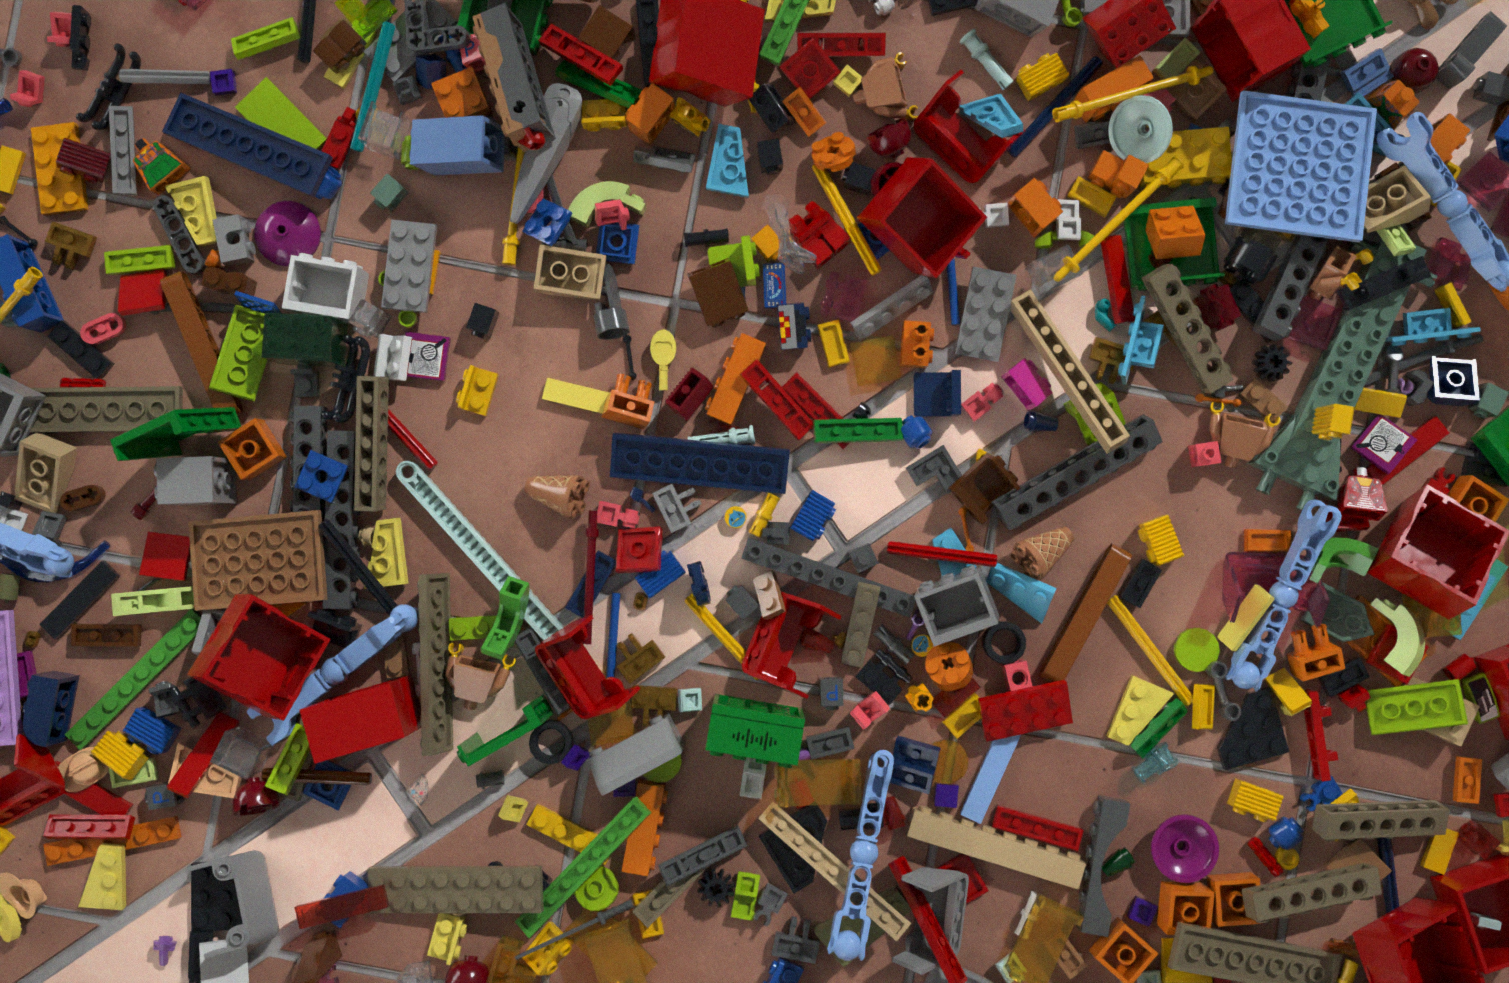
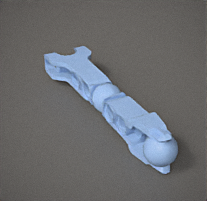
M1415 112L1409 116L1406 126L1411 135L1410 137H1401L1390 128L1379 132L1377 143L1385 156L1391 160L1403 162L1431 196L1432 202H1437L1439 213L1448 217L1446 222L1469 255L1473 268L1500 292L1505 291L1509 287V254L1502 240L1496 238L1478 211L1472 207V204H1468L1467 196L1461 190H1457L1459 185L1431 144L1433 126L1425 115L1421 112Z
M1310 500L1305 504L1298 519L1297 533L1281 565L1280 576L1276 578L1278 582L1274 583L1269 590V594L1275 599L1238 650L1234 651L1231 658L1232 664L1228 669L1225 679H1232L1237 687L1242 689L1254 688V691L1257 692L1261 687L1263 679L1267 678L1275 664L1276 657L1273 653L1287 623L1288 613H1291V610L1288 608L1293 607L1298 601V590H1302L1301 586L1307 581L1324 544L1335 534L1341 521V512L1336 507L1325 505L1320 500ZM1318 506V511L1312 516V508ZM1328 512H1332L1333 518L1325 522ZM1306 549V555L1300 559V553ZM1296 570V576L1290 579L1291 572ZM1277 611V616L1271 619V614ZM1265 631H1268L1267 637L1261 639V635ZM1250 651H1254L1256 654L1262 653L1258 667L1252 662L1245 661Z
M0 523V555L25 565L31 571L58 577L70 578L72 576L71 570L74 566V557L67 549L59 547L56 543L40 534L32 535Z
M406 604L396 606L391 611L389 618L371 627L335 657L327 659L321 669L308 676L285 720L272 718L274 728L266 738L270 745L273 746L291 734L295 724H298L299 709L312 705L333 687L344 683L349 674L356 671L396 641L402 633L413 630L418 623V609ZM250 708L247 710V714L251 719L262 715Z
M879 750L868 759L857 825L859 836L855 837L856 840L850 848L851 865L853 867L848 874L841 910H837L833 916L831 937L827 951L828 954L834 952L838 958L844 961H851L857 956L860 961L865 958V946L871 924L870 918L866 916L871 883L870 869H873L872 865L878 858V847L876 845L878 840L875 838L880 832L887 790L894 764V757L887 750ZM878 758L882 760L883 768L878 766ZM870 800L875 801L878 805L875 813H871L867 809V803ZM865 823L872 824L874 828L871 836H867L863 832ZM859 868L863 869L866 874L862 882H858L854 877L855 871ZM853 892H859L861 895V902L858 905H853L850 901V896ZM842 916H848L852 920L856 918L862 920L860 936L850 930L839 932Z

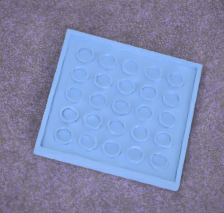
M1243 90L1239 98L1225 224L1361 242L1363 240L1377 109Z

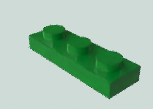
M1177 698L1173 702H1169L1164 707L1163 712L1157 718L1150 721L1148 728L1134 738L1130 746L1138 756L1143 759L1188 713L1185 705Z

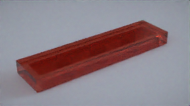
M381 884L296 905L294 908L299 929L385 909L389 907L385 885Z

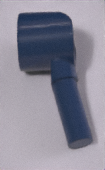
M633 487L630 497L653 513L656 509L645 499L641 498L644 491Z

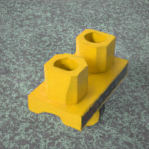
M680 97L677 98L676 107L669 116L677 125L682 126L697 137H699L701 131H707L711 122L706 115Z

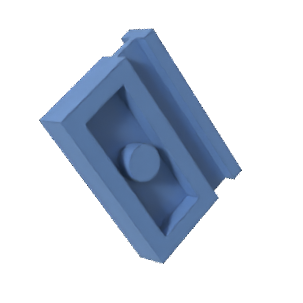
M1381 48L1375 49L1340 72L1348 91L1353 96L1357 92L1365 96L1394 77L1389 71L1390 66Z

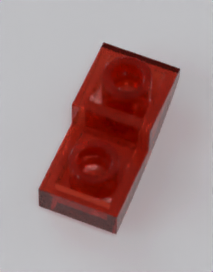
M972 677L970 682L962 689L950 692L942 690L934 697L932 704L946 718L981 687Z

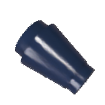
M1035 410L1032 412L1028 411L1025 414L1024 428L1030 432L1056 431L1059 422L1057 418Z

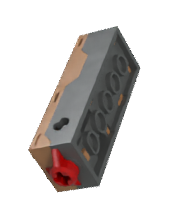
M503 3L473 16L475 24L473 32L480 41L478 49L486 62L484 70L488 78L491 79L492 84L489 87L492 95L497 100L495 108L503 121V124H501L505 137H509L513 145L518 146L523 152L538 150L545 143L555 140L556 137L522 23L506 3Z

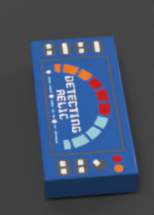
M785 263L763 264L765 309L777 308V304L786 303Z

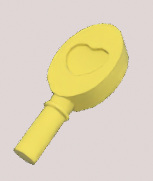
M663 329L657 331L653 336L650 350L653 360L659 365V390L667 391L668 365L675 359L677 346L673 335Z
M0 893V935L5 942H11L20 937L22 930L21 922L19 921L20 917H18V912H16L15 908Z

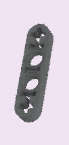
M166 195L158 196L153 202L154 210L183 268L193 275L203 273L206 265H204L205 259L186 227L185 219L181 212L174 205L175 201ZM163 202L168 203L167 209L172 215H169L167 211L161 209L164 206ZM173 220L180 222V227L177 231H171L170 223ZM188 239L190 246L187 250L182 251L179 246L180 242ZM188 255H191L194 260L199 261L196 264V269L190 267L193 262Z

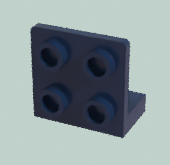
M951 370L950 372H915L913 374L914 416L958 417L961 415V370Z

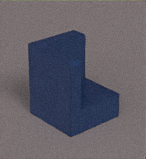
M435 53L416 56V82L426 89H432V82L446 77V60Z

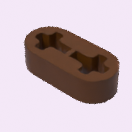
M87 485L63 493L60 498V505L67 511L82 510L102 503L105 500L106 493L101 486ZM97 491V495L94 498H86V495ZM71 498L80 499L79 501L74 502L73 505H69L68 501H70Z

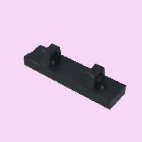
M1420 256L1362 280L1361 283H1358L1359 288L1355 290L1345 287L1338 290L1337 293L1346 312L1431 277V274L1426 266L1424 257ZM1400 271H1402L1405 281L1403 280Z

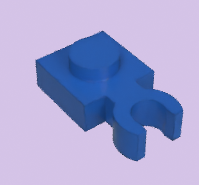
M1331 775L1330 781L1322 782L1319 780L1310 786L1313 790L1311 794L1304 793L1299 797L1301 801L1311 799V804L1305 807L1306 810L1314 811L1316 804H1330L1343 794Z

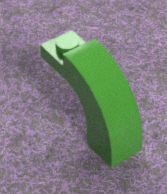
M1330 538L1324 544L1311 570L1313 573L1309 580L1319 583L1324 571L1330 567L1346 568L1365 576L1379 549L1350 538Z
M508 576L499 592V609L496 620L481 647L482 654L503 660L508 648L513 646L522 626L528 605L530 590L528 582Z

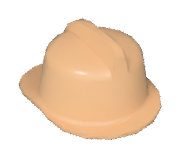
M94 747L82 749L60 763L58 768L66 782V791H81L101 780L107 774L108 766L91 754V750Z
M7 872L0 874L1 895L15 908L20 916L25 919L33 917L36 907L47 899L40 884L34 879L19 880L13 874Z

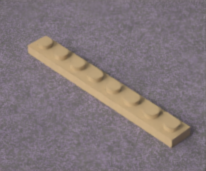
M772 802L758 819L845 895L850 869L777 804ZM854 873L855 879L858 882H862V880ZM872 888L869 889L866 915L895 941H898L911 923ZM853 892L850 896V901L855 905L861 902L859 892Z

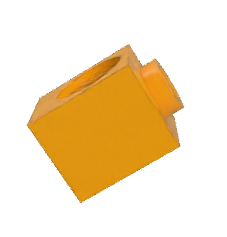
M768 224L751 238V242H755L756 249L767 262L771 259L776 261L784 254V242Z

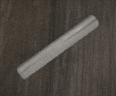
M119 70V79L127 83H211L208 71Z

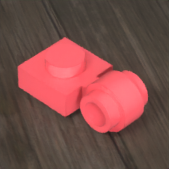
M992 382L983 389L984 396L977 391L964 401L961 407L972 421L975 422L992 408L988 401L994 404L1004 396L1001 393L1003 390L998 384L995 385Z
M599 501L597 523L618 527L619 520L623 521L622 526L635 528L640 518L638 516L639 511L626 508L625 513H621L622 505Z

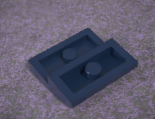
M898 735L893 751L894 764L890 783L929 794L941 748Z

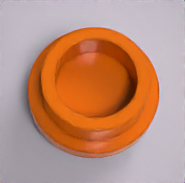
M211 249L204 265L219 268L221 265L219 250Z

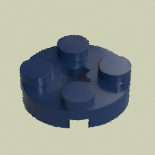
M697 561L687 564L689 576L692 577L693 581L691 588L694 597H696L697 605L711 604L710 591L707 579H705L703 573L705 571L702 562Z

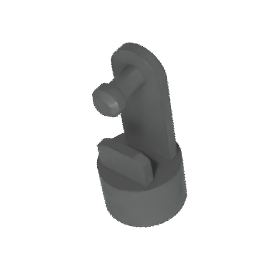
M606 264L603 282L605 281L610 309H607L601 302L595 303L596 314H594L593 318L597 338L612 340L629 334L630 329L626 310L622 309L614 269L610 264Z

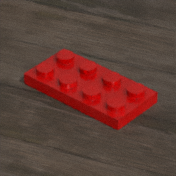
M1065 679L978 698L986 742L1073 723L1068 685Z

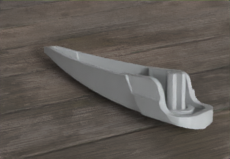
M561 83L552 84L545 92L544 100L556 139L545 143L538 150H528L525 152L510 217V222L518 224L532 206L568 149L569 142L577 129L581 119L582 97L578 90Z

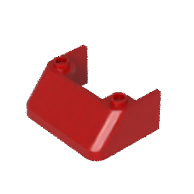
M961 69L945 81L916 118L914 130L965 181L976 183L1001 159L1024 132L1014 134L1008 141L998 135H993L986 142L956 113L961 104V98L952 88L964 74V71Z
M781 592L786 611L769 620L761 616L742 661V670L754 678L808 699V694L793 688L796 682V673L787 666L803 627L810 629L817 627L823 615L838 620L841 619V615L821 604Z
M592 614L573 621L535 647L536 656L574 713L581 719H589L616 711L640 690L639 686L625 689L623 683L618 678H605L582 642L588 637L585 625L594 619Z
M22 734L16 736L14 766L18 769L0 778V826L12 823L65 793L66 782L50 750L32 743Z

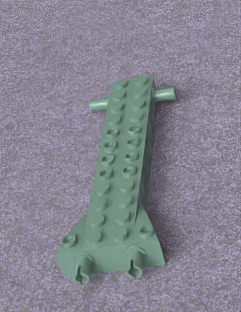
M1382 238L1378 245H1370L1364 241L1359 243L1351 242L1353 246H1349L1348 249L1355 253H1359L1363 249H1369L1374 255L1372 262L1366 265L1362 264L1358 273L1361 280H1365L1420 256L1424 257L1427 251L1415 245L1416 249L1413 253L1394 257ZM1400 271L1401 276H1402L1403 280L1405 281L1404 275H1403L1402 271ZM1430 273L1431 277L1423 279L1419 283L1430 288L1435 283L1432 279L1436 280L1437 275ZM1411 285L1346 312L1344 307H1342L1294 414L1276 431L1270 446L1246 463L1264 472L1256 487L1258 492L1262 491L1261 493L1270 495L1275 480L1278 478L1304 491L1296 506V509L1299 511L1303 510L1308 501L1316 500L1317 497L1325 501L1337 500L1340 470V439L1322 440L1318 439L1319 435L1312 434L1315 409L1331 404L1355 407Z

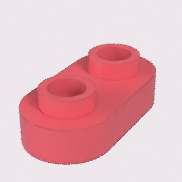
M108 313L85 323L80 330L81 338L84 342L92 345L101 344L124 333L126 321L118 314ZM117 322L118 326L114 329L113 324ZM97 330L98 334L94 338L93 332Z

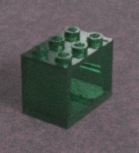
M265 312L262 358L278 364L335 367L337 364L345 367L346 343L343 342L342 337L347 334L348 324L333 316Z

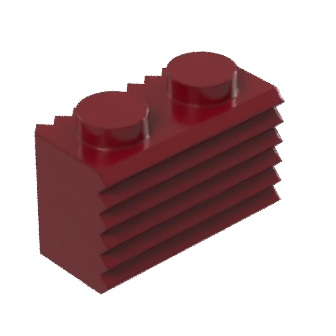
M63 138L56 159V167L60 169V172L73 176L74 173L81 175L84 180L96 184L97 181L103 183L111 160V154Z
M690 368V371H687V375H684L679 385H676V388L673 389L674 392H671L668 399H665L670 409L685 421L691 417L714 388L709 379L694 368Z

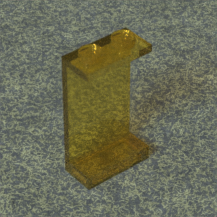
M860 759L798 760V766L792 765V768L778 766L779 762L774 767V777L777 779V789H775L774 797L776 803L778 802V807L837 804L862 805Z
M1037 894L1005 965L1006 970L1010 974L1009 977L1020 983L1022 980L1028 983H1048L1074 924L1081 926L1084 918L1079 911L1041 894Z
M629 919L586 934L584 941L599 983H648L630 933L632 926Z

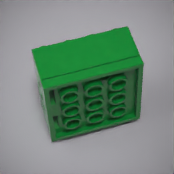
M715 694L705 750L710 751L709 754L722 757L725 753L733 755L732 758L737 760H746V757L755 758V762L761 764H769V761L779 762L778 766L784 768H792V765L798 766L805 724L803 709Z

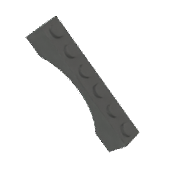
M1098 795V801L1094 802L1093 813L1095 814L1094 823H1091L1089 834L1092 836L1091 843L1086 848L1087 867H1085L1082 880H1084L1083 889L1079 890L1078 895L1080 908L1075 913V924L1082 933L1108 937L1112 914L1106 905L1102 893L1101 868L1104 856L1111 842L1127 826L1130 803L1124 799Z

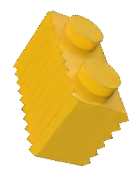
M1047 53L1037 60V64L1033 66L1027 64L1018 70L1019 74L1015 80L1028 102L1065 82L1069 77V72H1067L1058 53H1054L1051 56Z
M1331 404L1315 409L1316 413H1314L1315 417L1313 418L1315 421L1313 422L1314 426H1312L1313 430L1311 432L1312 434L1319 435L1318 439H1342L1343 435L1351 433L1354 407Z
M1161 515L1139 524L1140 530H1138V535L1142 542H1146L1148 547L1146 555L1150 563L1160 566L1184 556L1169 515Z
M107 731L94 749L91 750V754L122 778L132 780L149 759V757L143 754L145 749L136 743L130 744L128 736L121 731L116 733Z
M1235 778L1227 804L1233 807L1232 811L1242 815H1246V812L1254 814V819L1267 823L1268 819L1276 821L1284 797L1271 790Z

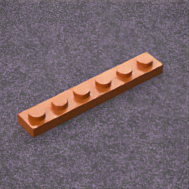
M178 815L134 824L130 840L61 839L43 844L47 866L96 856L98 848L102 843L125 844V850L179 839L182 836Z

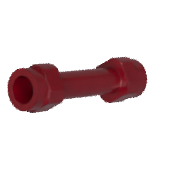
M155 488L142 503H136L130 513L135 518L142 520L150 512L148 510L149 507L156 501Z

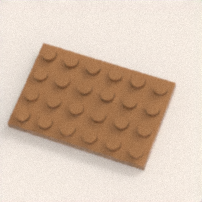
M321 510L189 521L195 611L228 608L236 594H252L268 604L328 600L323 533L318 528V525L322 522Z

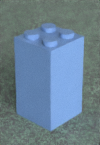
M482 115L412 120L410 132L411 150L409 153L411 165L433 175L504 172L505 135L502 132L501 125Z

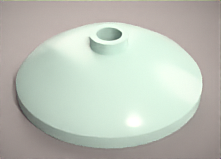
M1146 95L1134 96L1121 102L1114 110L1109 122L1108 133L1111 146L1123 160L1129 154L1145 163L1158 159L1167 150L1173 133L1172 119L1167 108L1159 100ZM1146 125L1149 126V132L1145 130Z

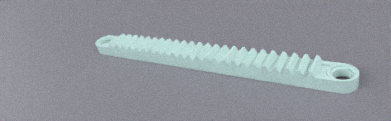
M403 461L399 463L396 468L398 479L499 591L508 576L520 579L514 570L497 554L496 550L491 547L485 538L480 535L468 519L462 515L450 499L445 496L439 487L434 484L433 480L415 462ZM406 466H411L414 469V474L410 478L403 476L402 471ZM530 589L524 619L545 640L564 627Z

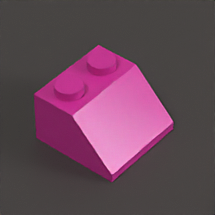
M1024 358L1004 373L1001 378L1027 410H1031L1041 404L1053 392L1050 389L1051 384L1045 377L1041 378L1036 372L1038 370L1036 365L1031 360L1027 361Z

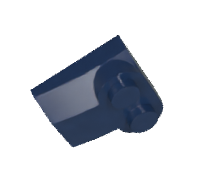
M1435 356L1430 358V380L1434 383L1427 392L1429 393L1427 398L1432 403L1466 406L1480 401L1476 360L1435 358Z

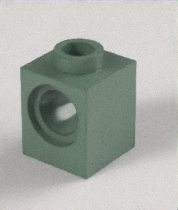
M388 173L370 192L375 197L373 202L382 210L387 208L391 212L409 193Z
M1491 383L1478 385L1480 401L1476 404L1468 405L1467 409L1473 411L1475 416L1482 419L1498 416L1509 392Z

